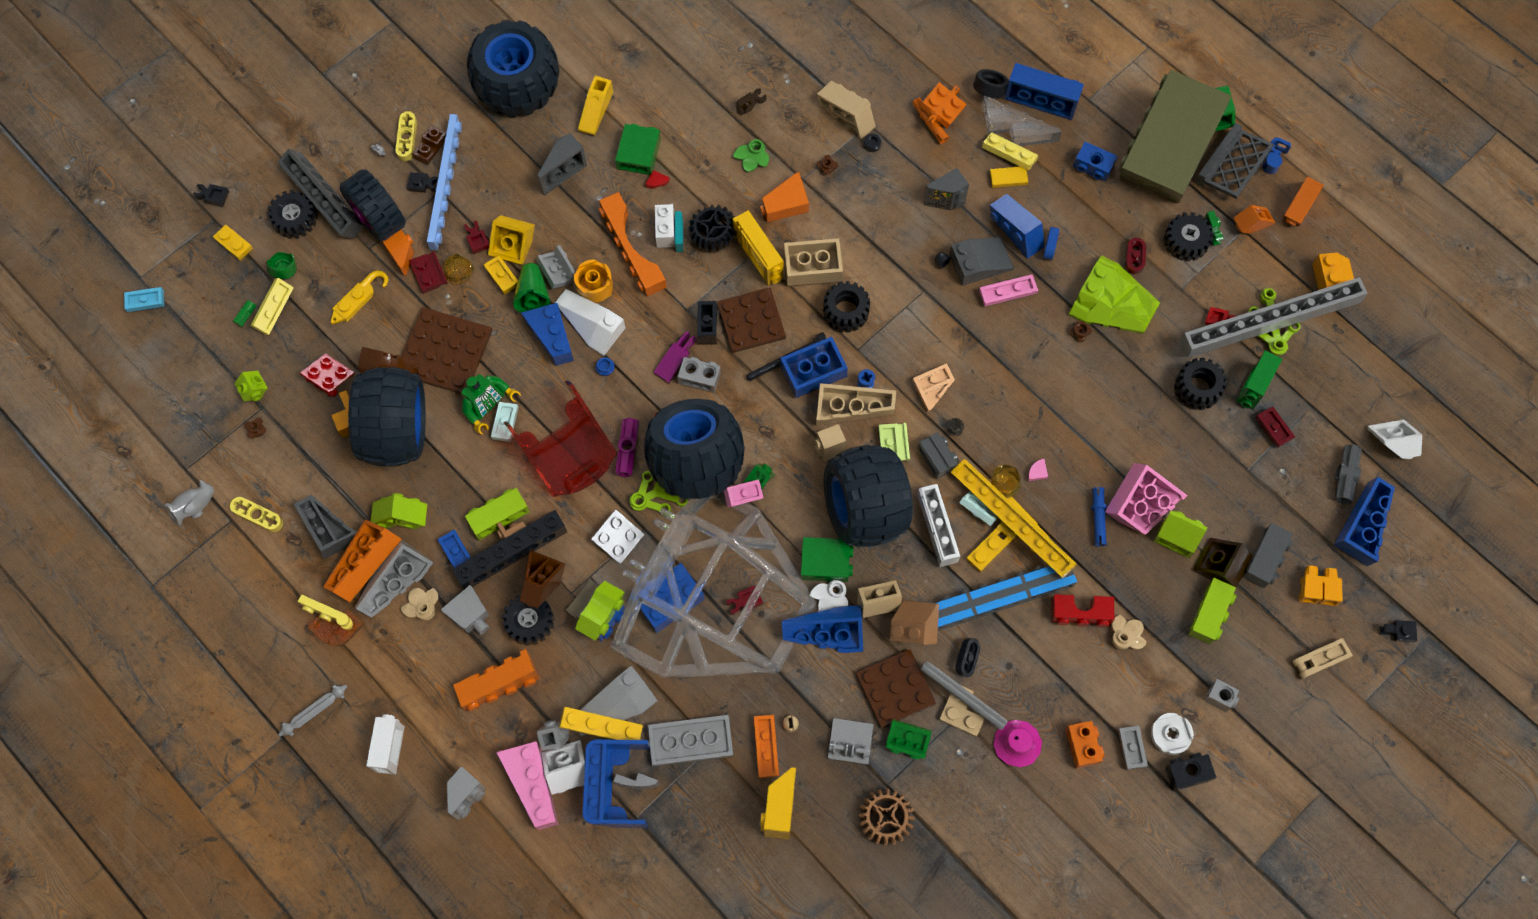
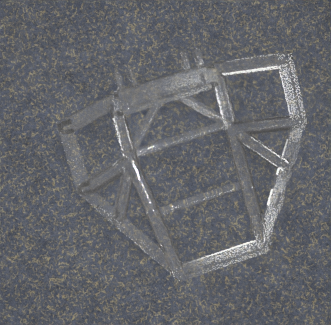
M724 491L707 498L691 499L676 515L662 508L659 513L672 520L670 525L659 519H655L653 522L657 527L666 532L646 566L633 559L629 562L632 567L642 571L640 576L638 577L629 570L623 572L624 576L636 583L610 649L662 678L670 676L692 677L722 674L779 673L795 642L782 640L773 658L770 660L736 641L735 638L769 579L802 604L795 617L811 614L816 607V602L810 596L809 590L760 510L749 503L730 507L744 514L745 517L729 533L696 515L711 498L727 506ZM756 524L764 538L745 535ZM694 528L712 537L711 539L684 546ZM719 545L683 606L672 568L673 563L680 555ZM727 546L763 573L728 636L688 614ZM751 548L772 550L787 576ZM665 577H667L674 606L655 596ZM642 603L678 622L662 662L627 644ZM697 633L747 660V662L708 664ZM686 637L695 664L674 665Z

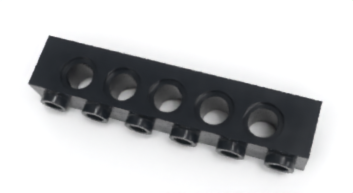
M553 510L456 566L452 571L463 589H466L469 585L474 587L529 555L530 550L536 551L567 533L566 527L556 510Z

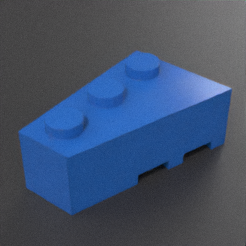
M1005 194L990 205L991 219L998 224L1027 259L1044 248L1042 222L1011 196Z

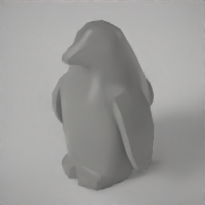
M199 480L198 488L186 490L177 496L172 503H166L164 508L174 522L180 526L184 518L191 516L195 519L203 514L202 510L212 498L214 488L210 484Z

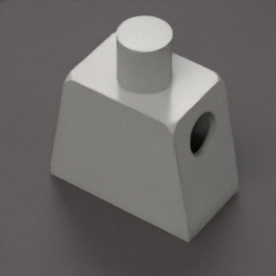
M471 585L441 609L446 617L467 633H470L475 628L482 635L489 629V626L484 621L489 614Z

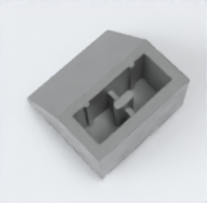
M462 766L447 782L448 813L457 820L461 817L465 818L471 811L470 807L475 801L479 802L484 797V791L487 789Z

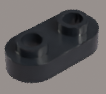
M966 638L961 644L955 664L956 672L961 677H970L974 673L980 653V643L975 638Z

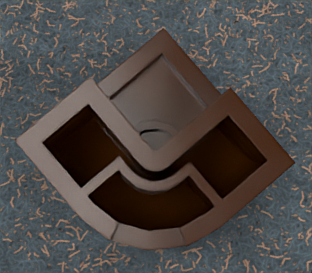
M362 347L359 357L360 373H365L366 370L379 367H396L409 370L412 373L415 360Z

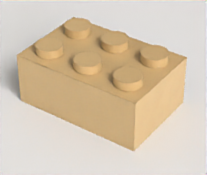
M839 238L784 243L787 286L842 281L843 266Z

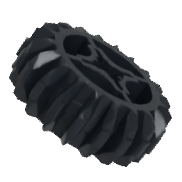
M711 204L710 208H707L704 205L703 211L698 209V215L693 214V220H690L688 230L693 243L698 245L701 250L705 248V251L708 252L712 248V251L715 252L716 248H719L722 251V246L729 247L728 242H734L733 236H737V232L733 229V218L735 217L726 207L722 208L718 204L715 208ZM720 219L724 220L727 226L720 223ZM700 230L704 231V233H706L707 236H702L700 234Z

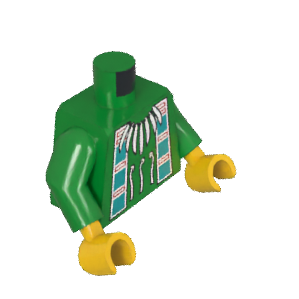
M479 374L476 377L468 378L467 386L461 392L463 398L462 412L471 424L474 423V431L483 435L480 431L481 426L485 430H489L487 424L479 422L478 419L481 420L505 396V392L507 397L513 402L516 401L512 398V395L517 393L521 396V394L515 389H510L509 385L497 376L487 375L483 377Z

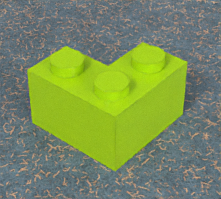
M393 493L389 497H382L380 500L373 502L371 522L386 529L398 525L415 530L425 526L427 504L420 502L417 498L408 499L403 497L404 495Z

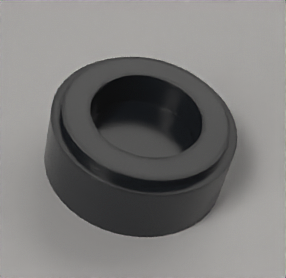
M873 133L866 135L863 143L864 148L869 152L878 151L882 142L880 136Z

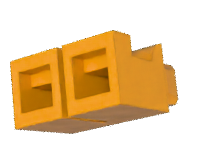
M1309 565L1305 568L1304 576L1300 579L1301 593L1299 594V602L1318 603L1319 605L1338 606L1343 602L1342 578H1338L1337 569L1326 568L1324 569V576H1318V567Z

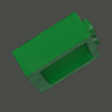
M1266 350L1263 352L1236 400L1241 406L1254 410L1269 387L1282 358Z

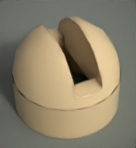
M789 715L784 718L783 728L785 731L791 733L798 729L799 721L795 716ZM790 718L793 722V728H789L788 719Z

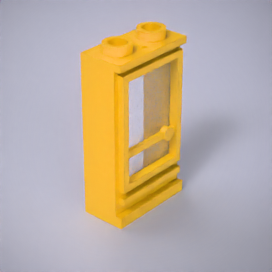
M747 210L733 218V229L737 232V236L734 237L735 239L738 238L739 244H741V247L767 286L780 282L783 278V260L750 211Z

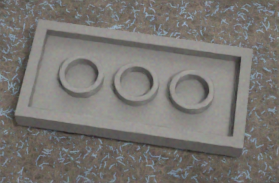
M729 715L648 725L653 767L733 756Z

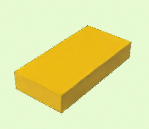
M1022 167L990 169L992 188L1028 185L1027 170Z

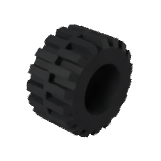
M841 281L838 282V286L834 284L831 286V290H827L823 304L824 319H827L828 325L832 324L834 330L839 328V332L847 330V333H849L851 329L856 331L859 329V326H864L865 321L867 322L870 311V298H868V292H864V287H858V283L855 282L850 284V281H846V284H843ZM848 301L857 308L852 312H842L836 306L841 302Z
M1197 358L1191 362L1188 361L1175 379L1174 389H1177L1175 391L1176 396H1180L1179 401H1184L1185 406L1189 407L1190 405L1194 410L1198 407L1200 410H1204L1206 407L1211 408L1213 404L1215 405L1227 387L1225 382L1227 377L1223 375L1225 371L1223 368H1218L1220 366L1218 363L1213 364L1211 359L1205 361V358H1200L1199 361ZM1201 378L1205 380L1209 385V390L1196 388L1191 379Z

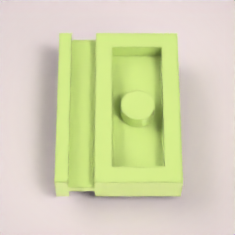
M906 423L879 425L880 446L892 449L901 461H910Z

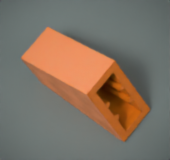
M799 172L762 198L760 211L761 215L766 217L767 222L809 212V201Z
M1307 176L1283 216L1286 219L1285 222L1294 227L1295 225L1300 226L1324 185Z

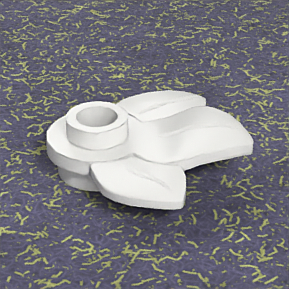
M839 580L831 581L829 584L821 583L813 588L810 593L812 598L819 600V612L848 606V600L845 597L846 586ZM834 587L839 588L840 592L838 594L833 592Z

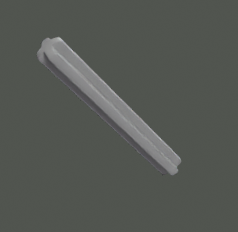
M929 661L923 664L921 671L998 729L1002 730L1007 724V720Z

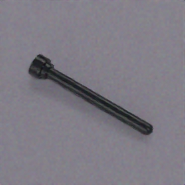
M823 332L815 335L816 337L813 338L812 342L788 354H791L795 351H798L812 344L820 342L824 339H827V337ZM780 358L747 374L746 379L752 381L779 367Z

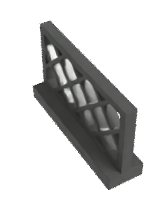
M1235 123L1199 173L1197 185L1203 188L1207 185L1237 199L1273 149L1274 144L1242 130V125ZM1244 137L1250 143L1241 145L1240 139ZM1261 145L1267 148L1262 152H1257L1256 146ZM1252 147L1254 153L1244 155L1243 149ZM1239 150L1241 156L1232 158L1230 153ZM1256 158L1257 163L1248 165L1246 159ZM1243 160L1244 166L1235 168L1234 162ZM1230 163L1232 169L1223 171L1222 164ZM1247 171L1248 176L1239 178L1237 172ZM1234 173L1235 179L1226 181L1224 175ZM1221 176L1223 182L1215 183L1211 180L1213 177ZM1237 184L1238 190L1234 192L1228 188V185Z

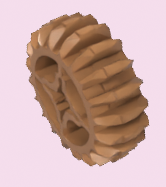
M879 789L877 791L878 797L872 792L870 793L872 801L868 798L864 799L868 806H860V809L865 811V813H859L858 817L865 820L861 821L859 825L867 826L863 833L871 832L868 837L869 840H872L874 836L877 837L876 844H879L880 839H884L883 844L887 846L888 839H890L891 844L895 845L896 837L902 842L903 837L901 834L909 835L905 828H913V825L908 823V821H914L915 817L908 816V814L913 813L914 809L906 808L909 806L910 801L908 800L903 803L902 800L905 795L902 794L898 799L896 797L898 791L894 790L892 796L889 795V789H886L885 795ZM881 801L893 802L889 808H882L876 805V803ZM898 807L903 814L902 825L898 823L894 816ZM871 809L875 811L879 818V822L875 827H873L870 821ZM891 810H893L890 814V820L892 821L888 822L887 820V822L884 821L882 825H880L883 819L882 813H885L886 815V813H889ZM884 826H890L898 830L891 834L879 832Z

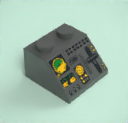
M956 168L926 185L923 203L925 206L945 210L960 208L965 204L969 183Z

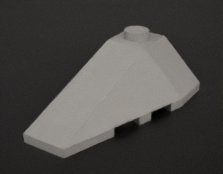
M630 666L585 705L581 711L624 721L630 717L643 714L657 703L658 700L634 668Z

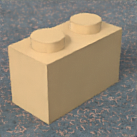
M839 424L817 432L816 446L814 448L817 456L822 457L823 462L845 451L846 439Z
M896 580L858 588L857 603L860 605L863 618L897 611L901 605L902 595Z

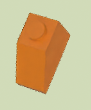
M1250 205L1233 217L1236 221V228L1240 232L1247 234L1275 224L1267 208Z
M399 230L386 241H383V243L405 276L409 271V260L412 259L414 254L411 246L414 242L409 234L405 235L402 230Z

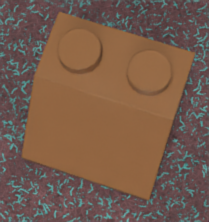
M903 600L891 620L890 640L923 645L937 644L939 604Z

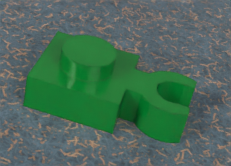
M1214 211L1207 212L1204 219L1208 220L1207 225L1211 224V231H1214L1212 244L1213 246L1220 245V241L1223 240V235L1219 231L1220 219L1216 217Z

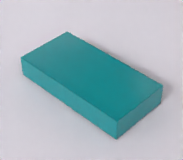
M675 211L676 252H683V215L681 211Z

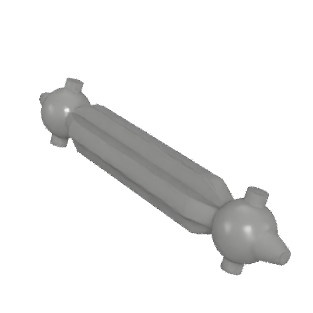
M334 684L332 692L324 694L293 717L290 723L282 722L281 731L278 735L293 736L295 728H300L330 706L335 698L343 699L347 685L336 686Z

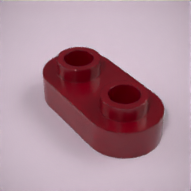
M1132 238L1126 247L1125 266L1130 273L1138 274L1142 272L1145 266L1146 243L1140 238Z

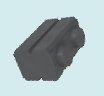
M938 432L920 441L917 447L936 479L951 473L958 465L957 462H959L956 453L950 452L947 447L949 446L947 439L944 436L941 437Z

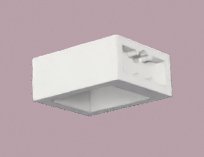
M383 714L382 717H375L366 766L376 773L396 775L405 726L398 719H395V716Z

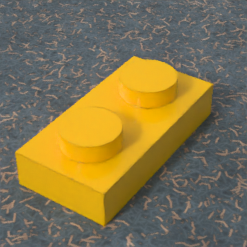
M226 224L213 236L215 241L240 261L253 249L246 240Z
M499 255L484 264L485 269L504 295L517 287L518 280Z

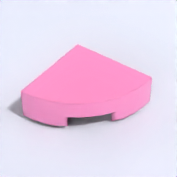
M1041 459L1032 465L1028 474V481L1047 479L1048 473L1045 459Z

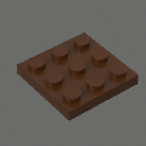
M771 287L717 301L732 353L786 339Z
M911 649L856 672L859 683L881 729L891 725L893 719L900 721L936 705V701Z

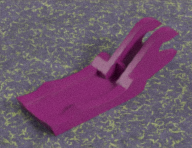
M688 331L683 334L677 343L674 342L654 371V375L666 381L667 384L676 375L682 365L683 358H687L690 355L688 350L696 342L697 338L693 335L685 346L681 347L690 337Z

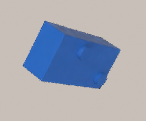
M1015 63L1004 100L1072 120L1084 84L1077 80H1070Z

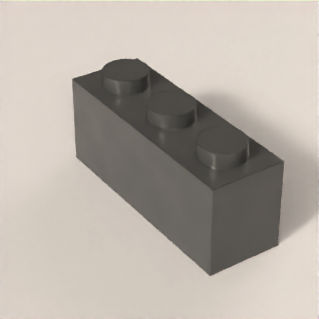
M1271 522L1265 529L1243 578L1262 588H1265L1268 584L1272 585L1277 577L1275 573L1277 567L1280 568L1285 560L1283 554L1290 549L1293 543L1290 540L1293 533Z

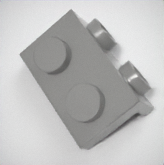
M560 245L555 247L554 252L537 256L536 261L552 289L572 284L576 271Z

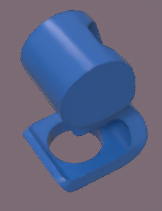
M1274 138L1270 142L1274 144V147L1263 163V170L1267 174H1274L1278 171L1282 164L1281 152L1287 154L1291 148V143L1281 138ZM1278 144H1283L1287 148L1280 147Z

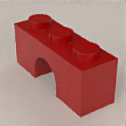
M1054 594L1051 599V620L1061 626L1077 623V626L1097 624L1098 627H1108L1115 620L1114 597L1094 596L1091 600V609L1082 611L1076 607L1074 595Z

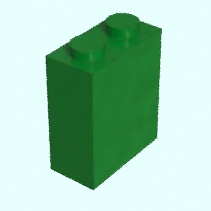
M625 124L615 159L617 170L651 175L661 141L660 129L643 127L637 124Z
M803 537L801 580L827 582L839 580L848 583L849 576L852 577L853 565H849V558H853L854 546L846 545L841 539Z

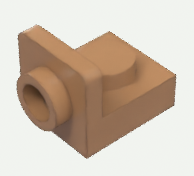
M523 521L517 522L505 531L503 525L499 522L497 525L500 529L497 530V533L501 540L526 526Z

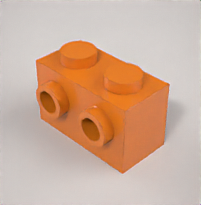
M1092 721L1069 725L1065 729L1076 769L1097 765L1103 761L1104 750L1098 744L1099 732L1097 726H1094Z

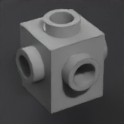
M556 720L547 721L537 731L542 751L562 749V746L568 741L569 732L566 729L559 728L560 722L556 723Z

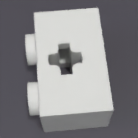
M673 204L655 205L657 248L675 247Z

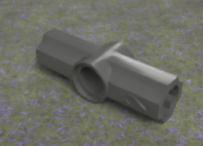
M1351 444L1343 447L1341 463L1337 468L1335 477L1338 481L1334 500L1338 503L1351 504L1353 502L1355 486L1361 474L1359 463L1362 449L1357 445Z

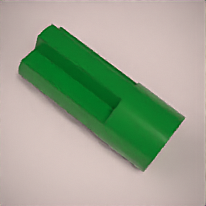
M247 300L232 322L239 327H243L257 306Z

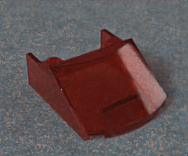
M568 380L564 383L574 397L565 406V412L570 421L541 441H538L535 435L529 431H524L517 435L507 421L503 422L553 497L573 494L587 488L604 475L618 454L574 385Z

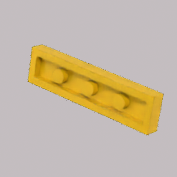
M568 707L563 708L559 728L609 740H640L643 727L640 724Z

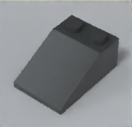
M571 133L559 138L537 175L544 196L587 166L584 148Z
M1001 237L968 239L951 245L949 256L962 286L1014 270Z

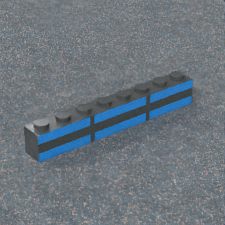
M1039 566L1034 568L1033 572L1027 574L1020 572L1014 575L1015 578L1008 580L1007 578L997 580L996 584L990 586L989 584H983L977 587V590L971 592L970 590H964L959 593V596L953 598L952 596L943 597L940 599V602L936 603L939 604L938 631L1073 588L1077 583L1074 572L1071 570L1064 578H1061L1050 566L1046 568Z

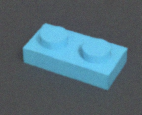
M162 287L125 292V310L133 312L165 307L164 290Z

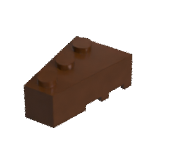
M530 550L524 572L520 601L530 607L539 608L560 585L565 563Z

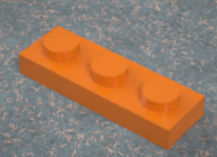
M774 715L754 716L759 778L779 777Z

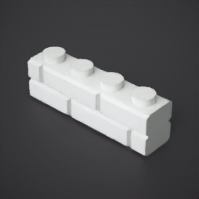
M934 484L919 488L917 497L936 557H938L939 567L957 563L960 559V554L938 485Z

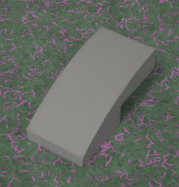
M638 773L636 781L616 774L613 781L615 785L631 789H651L659 785L658 780Z

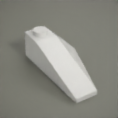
M567 289L555 302L558 304L559 310L574 326L577 333L585 340L588 347L602 356L608 352L625 330L623 318L609 309Z

